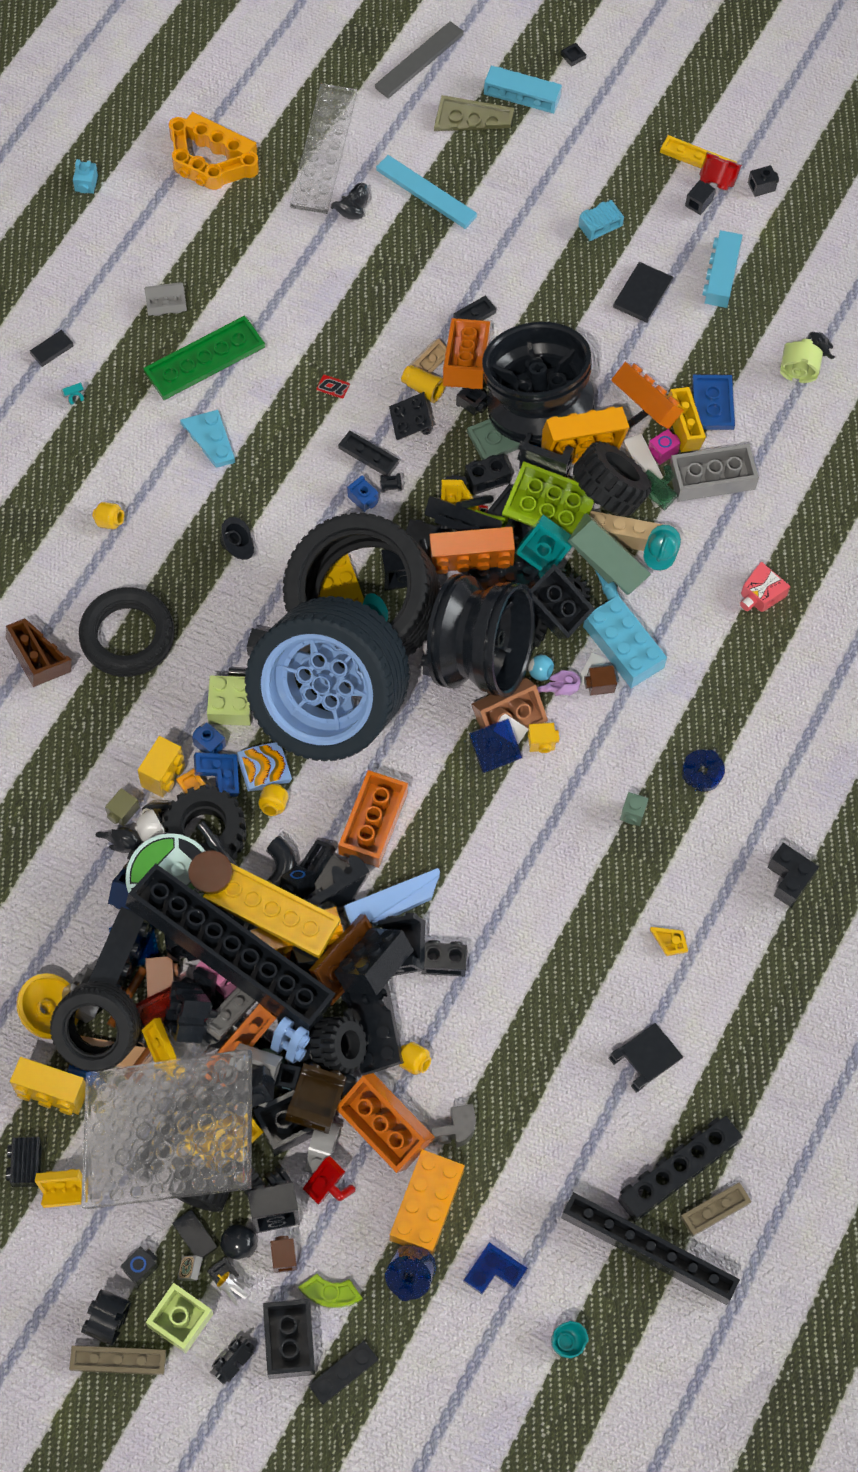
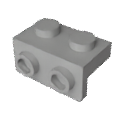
M182 282L144 288L148 316H160L166 313L177 314L187 311Z

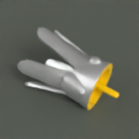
M226 1272L222 1277L219 1274L217 1275L220 1278L217 1287L223 1290L236 1306L238 1303L232 1291L243 1298L247 1297V1293L243 1289L244 1286L250 1288V1285L237 1280V1277L229 1272Z

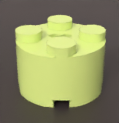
M810 339L786 343L781 361V375L791 381L792 378L799 379L800 383L815 381L820 373L823 351L814 345Z

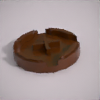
M212 850L204 851L195 856L190 863L188 874L189 880L196 890L211 895L218 894L228 887L232 880L233 871L229 859L221 852Z

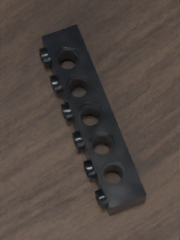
M724 1116L721 1120L718 1117L708 1124L709 1129L703 1133L701 1130L695 1133L690 1138L692 1142L686 1146L684 1144L678 1146L673 1151L674 1155L669 1159L666 1157L662 1158L656 1163L655 1166L657 1168L651 1173L648 1170L637 1178L639 1182L634 1186L628 1184L620 1191L621 1195L618 1202L634 1222H637L741 1142L743 1136L727 1116ZM709 1137H717L720 1141V1144H711L709 1141ZM691 1150H699L702 1153V1157L695 1158L691 1154ZM681 1163L684 1165L685 1170L679 1172L675 1170L673 1164ZM656 1177H665L667 1179V1184H658L656 1181ZM645 1189L649 1192L650 1197L643 1199L639 1196L638 1191Z

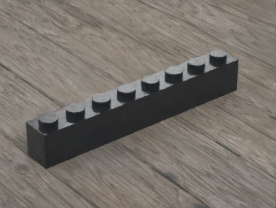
M574 1192L562 1213L561 1218L725 1305L730 1302L740 1281L737 1277Z

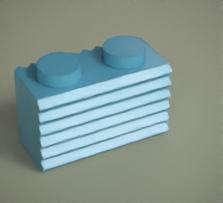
M610 200L609 202H601L596 208L583 211L579 216L578 225L589 241H592L623 226L624 216L614 202Z

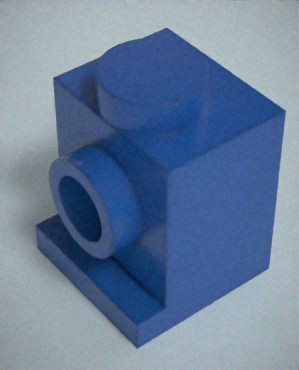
M363 475L347 487L348 498L363 512L377 505L379 492L365 480Z

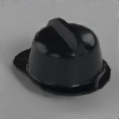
M229 517L224 520L220 534L222 547L237 559H250L254 554V545L249 527L240 518Z

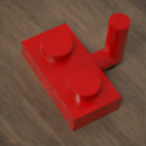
M331 1156L324 1159L302 1188L317 1204L322 1203L329 1193L337 1201H342L356 1190L353 1185H348L341 1191L336 1187L345 1171Z

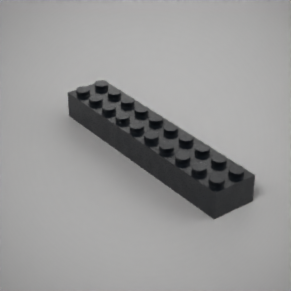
M155 863L128 893L126 907L281 1020L284 1017H288L294 1021L293 1028L295 1030L302 1026L310 1031L331 1005L336 993Z

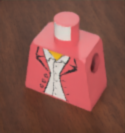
M760 562L742 588L741 595L744 599L740 602V606L745 611H749L755 606L759 611L764 612L788 595L790 585L763 562Z

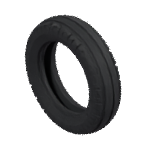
M134 587L112 589L99 595L84 611L79 624V642L86 658L102 672L117 677H134L151 671L166 658L174 640V622L166 605L154 594ZM117 610H140L153 620L156 626L155 636L149 646L143 651L129 656L116 655L107 651L98 641V630L102 621Z

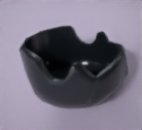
M235 1224L227 1227L221 1235L220 1247L223 1253L231 1259L249 1258L257 1248L258 1238L254 1230L243 1224Z

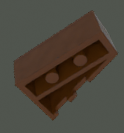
M24 618L6 625V640L33 687L71 672L72 659L61 653L54 643L51 644L44 638V634L27 619Z

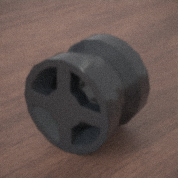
M280 1164L276 1165L275 1170L264 1174L271 1187L275 1186L274 1184L279 1181L292 1183L290 1177Z

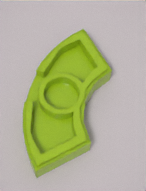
M315 1274L298 1286L301 1293L310 1301L328 1308L348 1307L363 1300L350 1279L341 1283H331Z

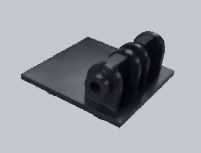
M425 392L389 406L396 440L419 431L423 435L431 433L432 423Z

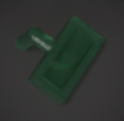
M670 465L664 466L665 476L661 480L650 470L645 472L651 482V493L648 498L664 511L678 497V494L667 486L674 478Z

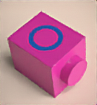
M667 429L651 439L648 448L653 458L661 465L670 459L671 455L678 454L680 440L676 434H672Z

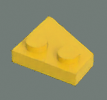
M462 480L441 481L442 500L456 504L460 501L474 499ZM479 506L471 507L469 509H472L474 511L479 510Z

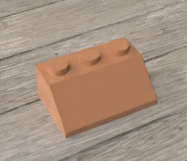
M527 678L522 680L514 694L509 697L489 695L471 704L477 722L492 747L507 741L493 731V728L504 714H507L526 728H528L529 724H542L548 721L536 684Z

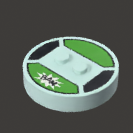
M162 834L148 839L135 850L129 860L126 870L128 893L156 863L203 897L204 893L196 890L191 884L188 869L195 856L205 850L193 839L179 834Z

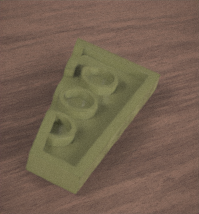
M441 95L434 131L511 128L514 108Z

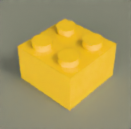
M158 736L137 770L141 787L164 798L167 792L170 793L174 787L175 778L177 775L180 776L185 769L182 747Z

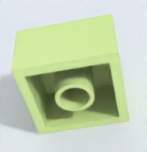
M210 676L207 706L208 724L251 726V710L246 698L247 693H245V677Z
M173 1283L146 1321V1324L151 1330L186 1354L213 1316V1312L208 1306Z

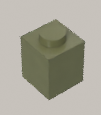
M122 788L105 806L107 818L112 823H119L122 826H125L140 808L138 799Z

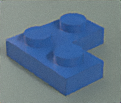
M195 752L194 774L198 776H215L216 787L219 788V792L222 793L225 790L230 793V797H237L239 795L237 754Z

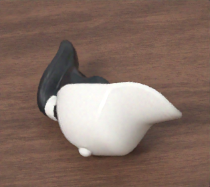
M152 802L142 808V815L137 820L135 830L143 842L157 835L165 834V830L161 825L162 813L169 809L168 805L170 802Z

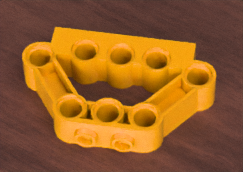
M191 112L187 119L174 117L170 120L169 132L174 146V151L172 152L173 169L183 178H188L200 186L217 190L225 184L243 178H253L258 174L259 165L256 142L194 112ZM190 138L194 140L197 146L210 148L213 154H223L227 160L217 164H208L203 157L189 154L186 140Z

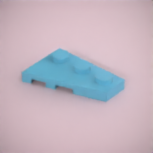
M218 410L180 420V424L184 429L186 428L191 438L198 443L204 454L216 468L235 463V458Z

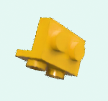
M79 1169L36 1173L35 1183L43 1193L41 1201L43 1208L85 1204L89 1184Z

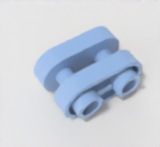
M284 1017L275 1029L270 1048L278 1054L285 1049L287 1051L285 1056L287 1060L292 1063L300 1062L307 1052L305 1047L310 1041L309 1031L302 1026L295 1031L293 1029L294 1021Z

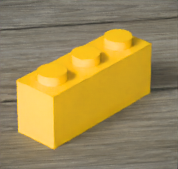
M690 388L671 389L668 397L671 395L680 402L678 406L684 410L672 425L675 434L680 440L681 452L700 450L706 436Z

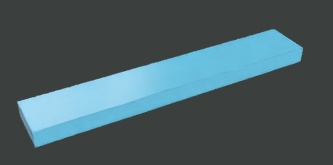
M387 155L376 166V171L464 229L477 218L475 211L391 156Z

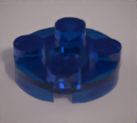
M696 750L686 756L682 767V776L686 784L701 792L714 790L722 781L725 773L724 763L714 750ZM701 766L708 769L706 775H703V772H698Z

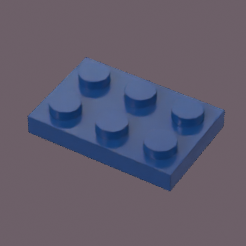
M693 375V400L703 430H734L732 375Z

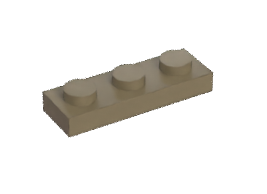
M739 1182L681 1215V1219L692 1237L748 1206L752 1201Z

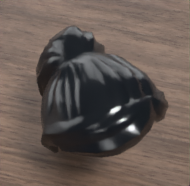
M362 182L356 184L348 196H342L341 201L333 202L331 209H335L349 220L361 219L364 216L363 208L369 196L367 184Z

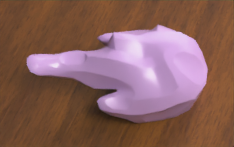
M562 670L550 677L549 680L555 682H549L544 686L537 687L538 693L554 692L555 696H570L579 690L581 684L580 677L575 672Z

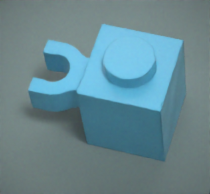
M76 159L73 177L75 191L94 194L98 177L96 163H91V161L80 162V160Z

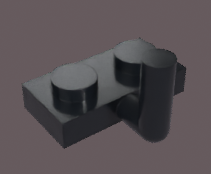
M198 967L193 971V979L185 977L180 982L198 983L211 1001L212 1009H216L217 976Z

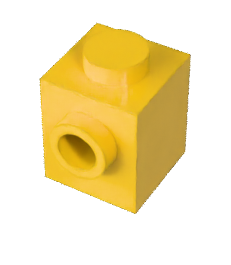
M554 723L529 724V751L549 753L555 750L556 743H559V731L555 730Z

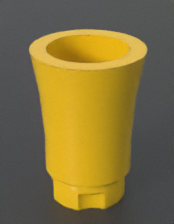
M412 365L404 369L401 377V382L407 384L409 388L418 393L425 392L426 398L431 403H435L440 399L446 387L443 386L442 377Z

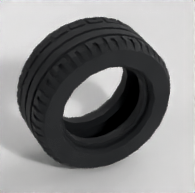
M93 981L75 987L58 1003L51 1017V1039L58 1053L70 1065H74V1067L84 1071L99 1072L117 1066L132 1051L140 1036L141 1018H139L140 1013L133 1002L134 1000L130 998L129 994L127 995L125 991H122L120 987L118 988L116 985L113 986L107 982ZM92 1005L101 1007L109 1012L115 1020L117 1027L115 1043L110 1046L98 1047L90 1045L81 1038L75 1026V1015L80 1007Z

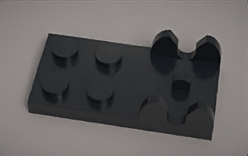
M350 855V867H346L343 871L342 868L334 865L332 867V877L335 883L326 889L320 887L311 893L312 898L308 899L307 902L318 907L370 875V871L359 857Z
M388 982L377 995L344 992L340 997L347 1003L348 1008L344 1009L343 1015L357 1019L359 1024L363 1026V1032L366 1034L367 1052L366 1056H364L363 1064H360V1074L367 1075L403 1064L402 1049Z

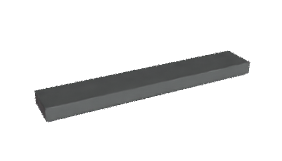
M449 21L375 84V89L389 99L460 39L464 31Z

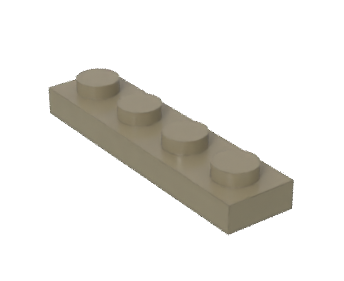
M72 1346L69 1370L165 1375L166 1350Z

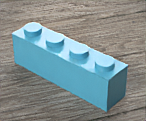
M492 65L484 82V95L553 114L561 97V84Z
M720 230L719 237L714 238L712 249H716V251L711 253L709 261L712 269L708 268L706 280H709V284L704 285L702 294L706 296L704 304L727 308L742 234Z

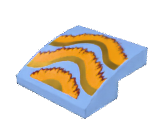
M277 742L237 752V758L248 791L262 790L266 785L290 783L292 780L283 749L277 745Z

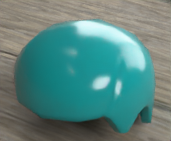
M574 1321L561 1323L554 1329L551 1336L553 1350L560 1357L568 1359L582 1354L589 1341L586 1329L579 1322Z

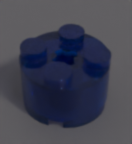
M414 1245L400 1247L395 1251L386 1269L385 1279L387 1286L402 1301L414 1300L424 1296L428 1292L435 1276V1259L423 1247H413Z

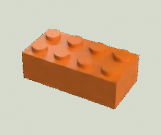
M451 318L443 366V386L470 389L483 388L482 358L490 341V321Z
M512 527L430 534V558L438 574H445L449 571L466 572L469 569L487 570L490 567L505 569L514 565L515 546Z
M370 770L367 771L338 844L339 855L348 858L350 855H355L366 864L377 868L380 867L407 797L408 783Z
M374 1073L363 1075L338 1104L337 1111L396 1173L406 1170L420 1155L421 1150H424L435 1138Z

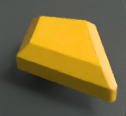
M650 928V932L666 957L688 953L682 930Z

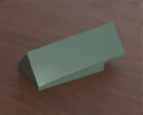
M584 514L568 542L608 584L614 581L626 595H629L651 575L650 572L589 514Z

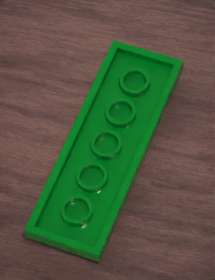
M244 315L143 369L163 400H166L265 348V342Z

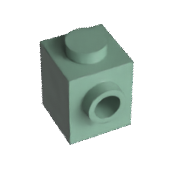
M628 792L620 820L628 824L640 826L649 798Z

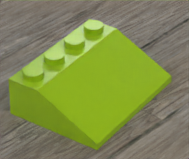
M523 461L502 515L532 527L542 515H545L572 535L584 514L590 515L595 502L585 494L584 490H581L578 482Z

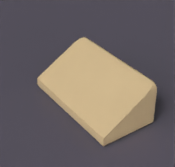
M438 338L432 341L408 366L412 365L432 373L445 360L447 347Z

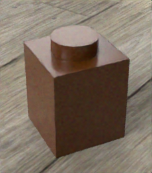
M614 666L589 668L587 676H584V684L586 689L589 688L590 696L615 693L617 681Z
M289 1236L275 1237L274 1241H270L274 1273L296 1271L294 1239H289Z

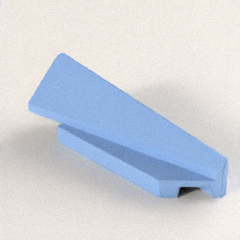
M438 868L345 905L344 915L349 925L360 914H364L372 926H376L379 920H384L388 916H397L432 900L437 881L440 877V870Z

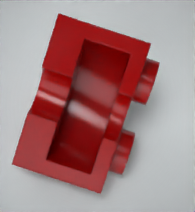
M707 152L699 173L701 176L700 180L708 184L710 182L716 183L718 188L728 190V187H734L742 165L730 160H724L717 155Z

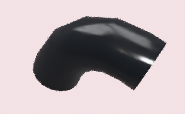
M278 836L271 841L266 850L274 859L276 865L274 872L267 881L281 888V876L295 868L297 862L293 849L285 839Z

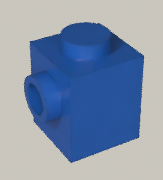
M207 722L203 726L196 728L193 732V745L203 753L219 754L226 747L225 737Z

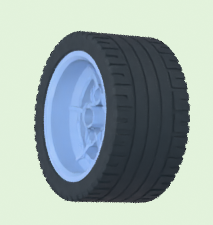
M324 596L305 601L291 609L258 640L253 648L254 650L251 651L250 658L247 661L248 667L245 670V693H247V702L250 704L249 708L253 711L252 715L255 720L257 719L260 728L264 729V733L269 735L273 742H277L278 746L284 747L286 751L293 752L296 756H303L305 759L309 760L310 758L314 761H337V759L342 760L346 757H351L368 747L376 739L404 702V698L407 695L406 690L409 687L410 673L408 672L410 668L407 663L408 656L405 654V647L402 646L403 642L400 637L398 638L396 630H393L392 625L386 622L382 615L380 616L376 610L370 609L368 605H363L359 601H353L350 598L344 599L339 596H328L327 598ZM310 644L311 653L300 651L301 648ZM318 655L322 656L325 662L321 661ZM338 662L343 663L345 668H342ZM304 669L309 670L311 675H308ZM295 677L299 683L303 684L300 689L296 684ZM344 682L349 683L351 688L346 687ZM311 689H313L317 693V695L312 693ZM330 695L334 696L337 702L333 701ZM352 696H362L357 706H354ZM322 702V705L326 710L320 709L316 707V705Z

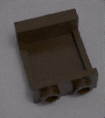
M303 1064L285 1120L329 1134L346 1083V1077L335 1070L330 1072L323 1070L317 1064Z

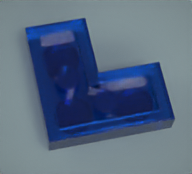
M489 1242L463 1282L481 1295L484 1294L495 1276L515 1289L528 1268Z

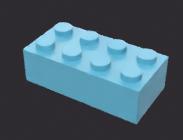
M619 595L596 608L584 621V629L630 688L665 668L667 656Z

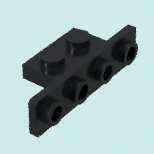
M433 496L429 497L424 513L425 516L435 519L434 523L440 524V528L452 531V529L468 531L501 528L503 524L501 520L467 508L457 510L455 504Z

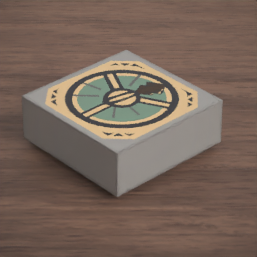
M182 1256L177 1279L181 1281H197L202 1257Z

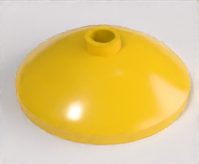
M44 973L33 976L22 985L16 1001L17 1012L22 1024L32 1034L40 1038L51 1039V1017L56 1006L62 1000L63 989L70 984L68 981L60 976ZM40 1007L45 1010V1014L41 1012ZM75 1018V1026L79 1020L77 1018Z

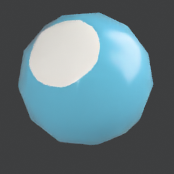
M537 655L530 661L528 670L534 679L545 681L550 678L554 664L548 656Z

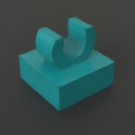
M81 382L61 389L63 397L69 396L68 402L70 405L74 404L72 398L75 395L79 397L81 402L84 401V397L80 393V391L84 390Z

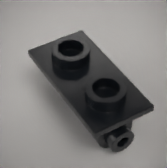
M245 1337L235 1338L229 1344L228 1352L223 1357H218L212 1364L213 1369L210 1373L216 1377L220 1375L217 1379L223 1385L226 1382L229 1383L240 1370L234 1363L238 1361L244 1366L254 1354L255 1347L250 1342L245 1345L248 1341Z

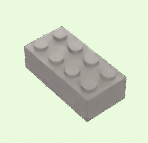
M749 443L671 455L669 464L677 502L755 490L759 479Z

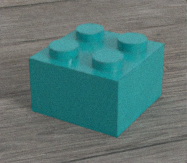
M542 515L521 541L515 553L539 571L546 565L555 564L557 566L572 548V545L568 542L571 534L545 515Z

